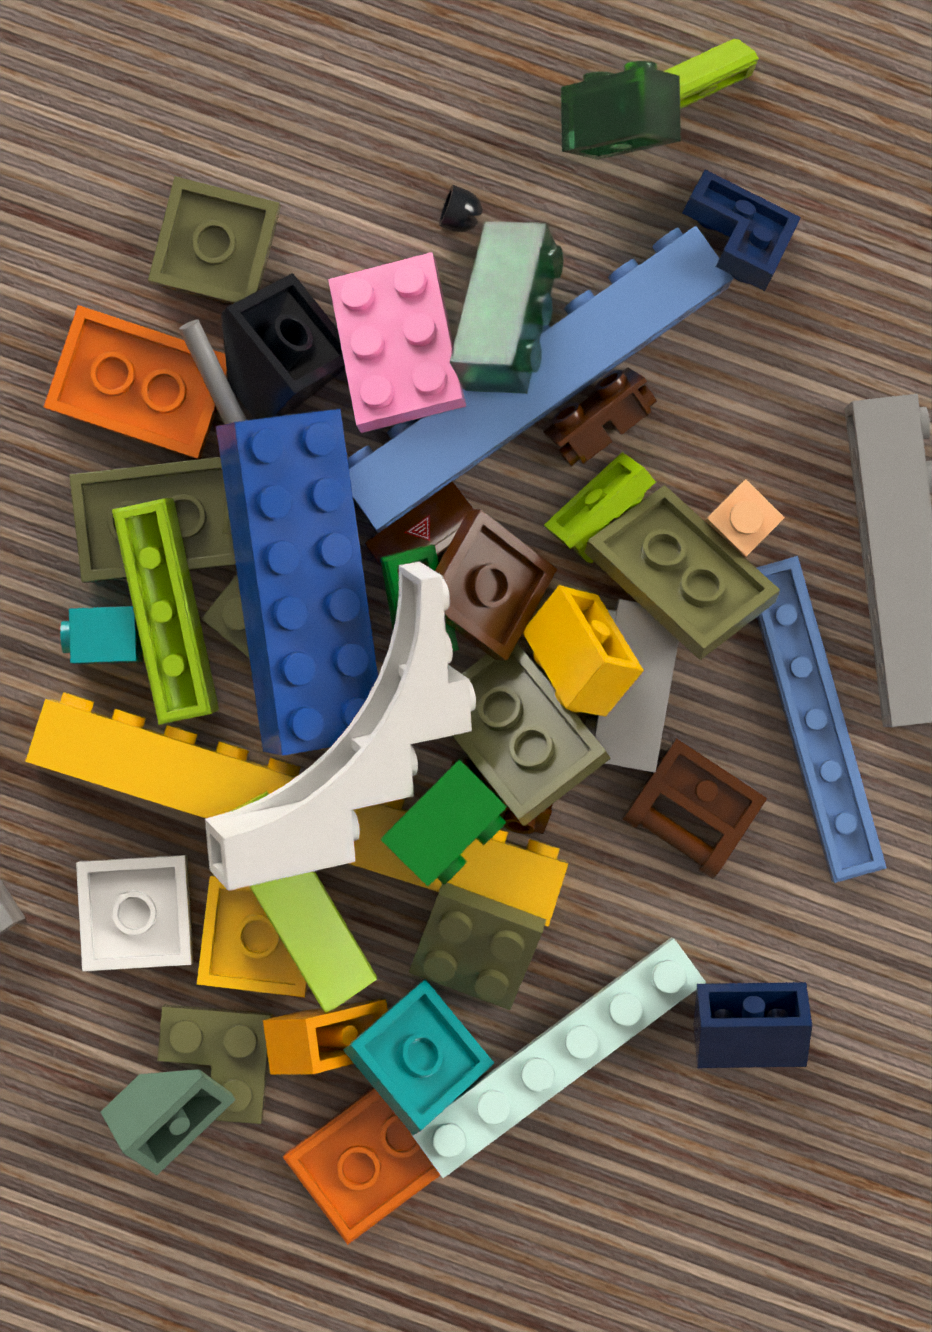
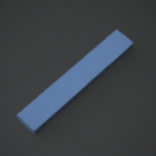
M795 556L756 567L780 589L777 601L757 616V620L831 880L833 883L886 869L887 867L799 558Z

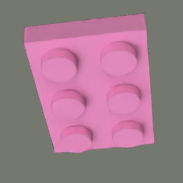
M432 252L328 279L356 426L361 433L466 407L439 272Z

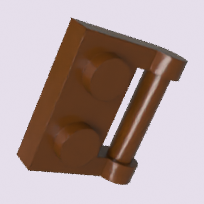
M675 738L658 763L656 773L652 772L628 807L622 820L634 828L641 825L700 864L699 871L714 879L767 798ZM661 793L720 832L721 836L713 847L651 807Z

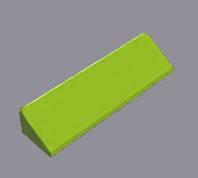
M164 498L112 509L158 724L209 715L218 711V701L173 498Z
M268 791L260 794L259 796L249 800L248 802L240 805L239 807L231 811H234L236 809H239L243 806H246L250 803L262 799L263 797L269 795ZM315 871L250 886L325 1013L337 1008L377 980L378 977Z

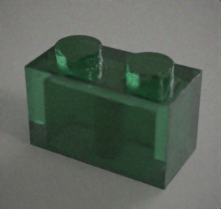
M634 61L626 63L622 72H590L583 75L582 82L562 86V152L599 160L680 142V76L657 70L655 62Z

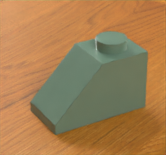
M199 1069L139 1074L100 1113L121 1151L155 1175H158L236 1099L230 1091Z

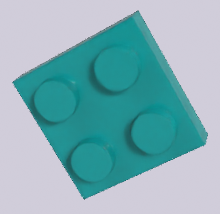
M426 979L417 984L343 1049L412 1135L422 1131L494 1064L492 1059Z

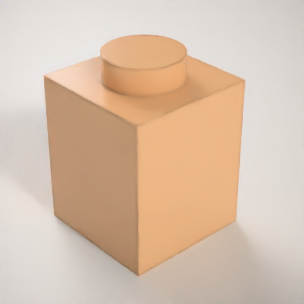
M745 479L704 521L743 557H747L785 517Z

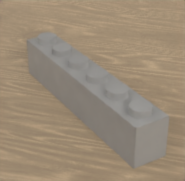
M918 394L852 401L844 409L883 727H898L932 723V507L930 493H932V460L926 461L923 439L930 438L929 413L926 406L919 407Z

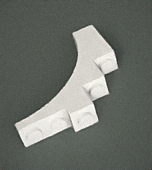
M421 562L399 565V597L396 621L389 650L379 676L365 703L348 728L330 749L307 770L285 786L262 799L234 811L205 819L210 871L228 891L355 862L354 841L359 839L360 829L354 809L414 796L412 776L417 774L418 761L411 744L472 731L471 711H474L476 706L474 688L467 677L448 665L452 661L453 651L450 638L445 632L444 610L448 609L450 598L447 584L442 575Z

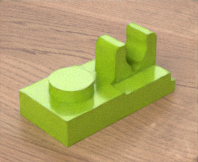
M621 452L549 519L544 526L569 549L573 548L586 562L592 563L594 561L585 554L587 541L610 525L609 522L614 518L617 519L621 514L639 504L645 492L656 481L642 465Z

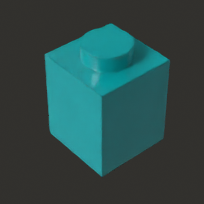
M133 606L69 608V621L61 622L60 641L62 652L70 653V663L80 665L143 662V650Z

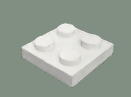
M187 855L76 862L82 971L192 965L194 963Z

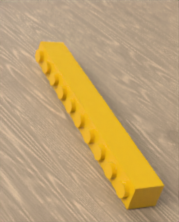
M63 692L60 701L45 699L25 762L205 819L230 812L266 791L270 794L296 778L301 769L298 765L271 757L268 766L248 761L249 750L218 741L216 750L197 745L195 742L198 734L174 726L166 725L164 734L143 728L146 720L145 717L120 709H114L112 718L92 712L94 701ZM405 799L354 809L359 823L360 835L359 839L354 841L355 862L348 864L439 892L442 883L437 878L427 886L380 840L407 812L402 809ZM501 829L485 845H482L475 839L461 853L468 862L447 883L546 919L545 926L549 927L568 867L567 861L558 858L560 848L529 839L526 848L506 842L508 832Z

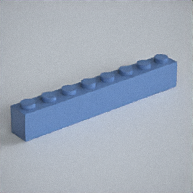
M694 226L684 234L679 228L670 231L652 246L656 254L639 265L635 259L626 262L608 277L612 285L596 296H594L591 290H587L567 304L564 310L568 316L552 327L549 326L547 321H543L520 338L524 346L508 358L502 352H499L485 361L475 370L479 378L463 389L466 407L423 417L420 420L415 419L396 424L387 432L391 440L373 451L368 445L348 458V467L353 499L376 532H381L450 482L458 479L728 289L734 278L731 274L716 267L720 258L698 227Z

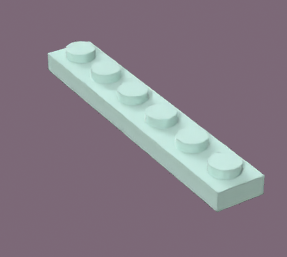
M674 938L668 939L466 1089L422 1131L412 1135L442 1178H445L694 992L697 984H705L706 981Z

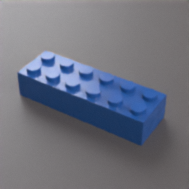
M333 409L262 418L216 426L263 752L284 756L329 748L351 724L378 678L341 410Z

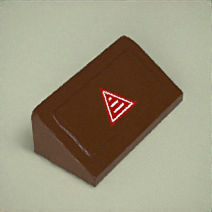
M452 481L365 542V544L381 567V557L429 544L435 545L437 557H440L446 552L469 509H473V507Z

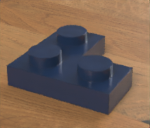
M704 170L682 214L696 220L701 226L710 230H716L730 237L716 265L717 268L731 274L736 280L751 284L763 291L766 290L801 218L707 170Z

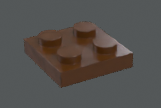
M469 509L435 569V572L442 575L449 591V607L447 610H444L445 623L493 659L507 661L557 568L481 509Z

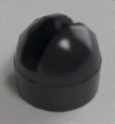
M452 185L440 215L439 226L454 232H466L473 229L478 224V220L474 216L481 215L483 211L477 196L469 190Z

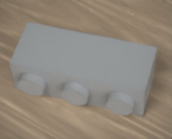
M619 599L616 601L615 611L608 610L644 671L606 717L596 715V718L586 716L584 725L610 756L611 759L605 764L656 773L679 640L638 602Z

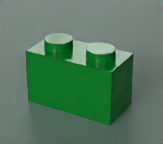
M459 759L380 840L427 886L436 878L445 885L468 862L461 853L475 839L482 845H485L505 825L506 821L500 814L507 806Z

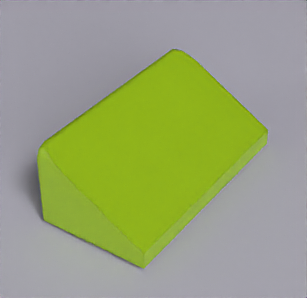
M732 39L642 82V90L655 117L662 118L752 76L759 58L756 52L739 39Z

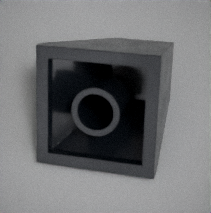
M293 273L226 307L221 313L228 382L234 394L254 419L278 417L288 414L345 370L337 327Z

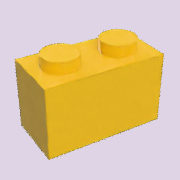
M559 585L523 631L534 652V660L544 669L556 690L555 696L566 709L575 713L585 712L606 717L644 671L597 594Z

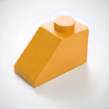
M386 999L340 1005L328 1013H325L322 1008L263 1020L270 1075L317 1074L354 1064L343 1049L388 1011Z

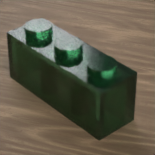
M484 222L450 359V364L465 391L528 393L532 373L538 372L541 364L540 338L543 325H548L552 318L553 303L551 291L554 278H560L563 271V251L560 245H556L547 223Z

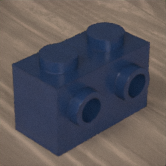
M807 983L697 984L693 1022L697 1068L807 1067L812 1032Z

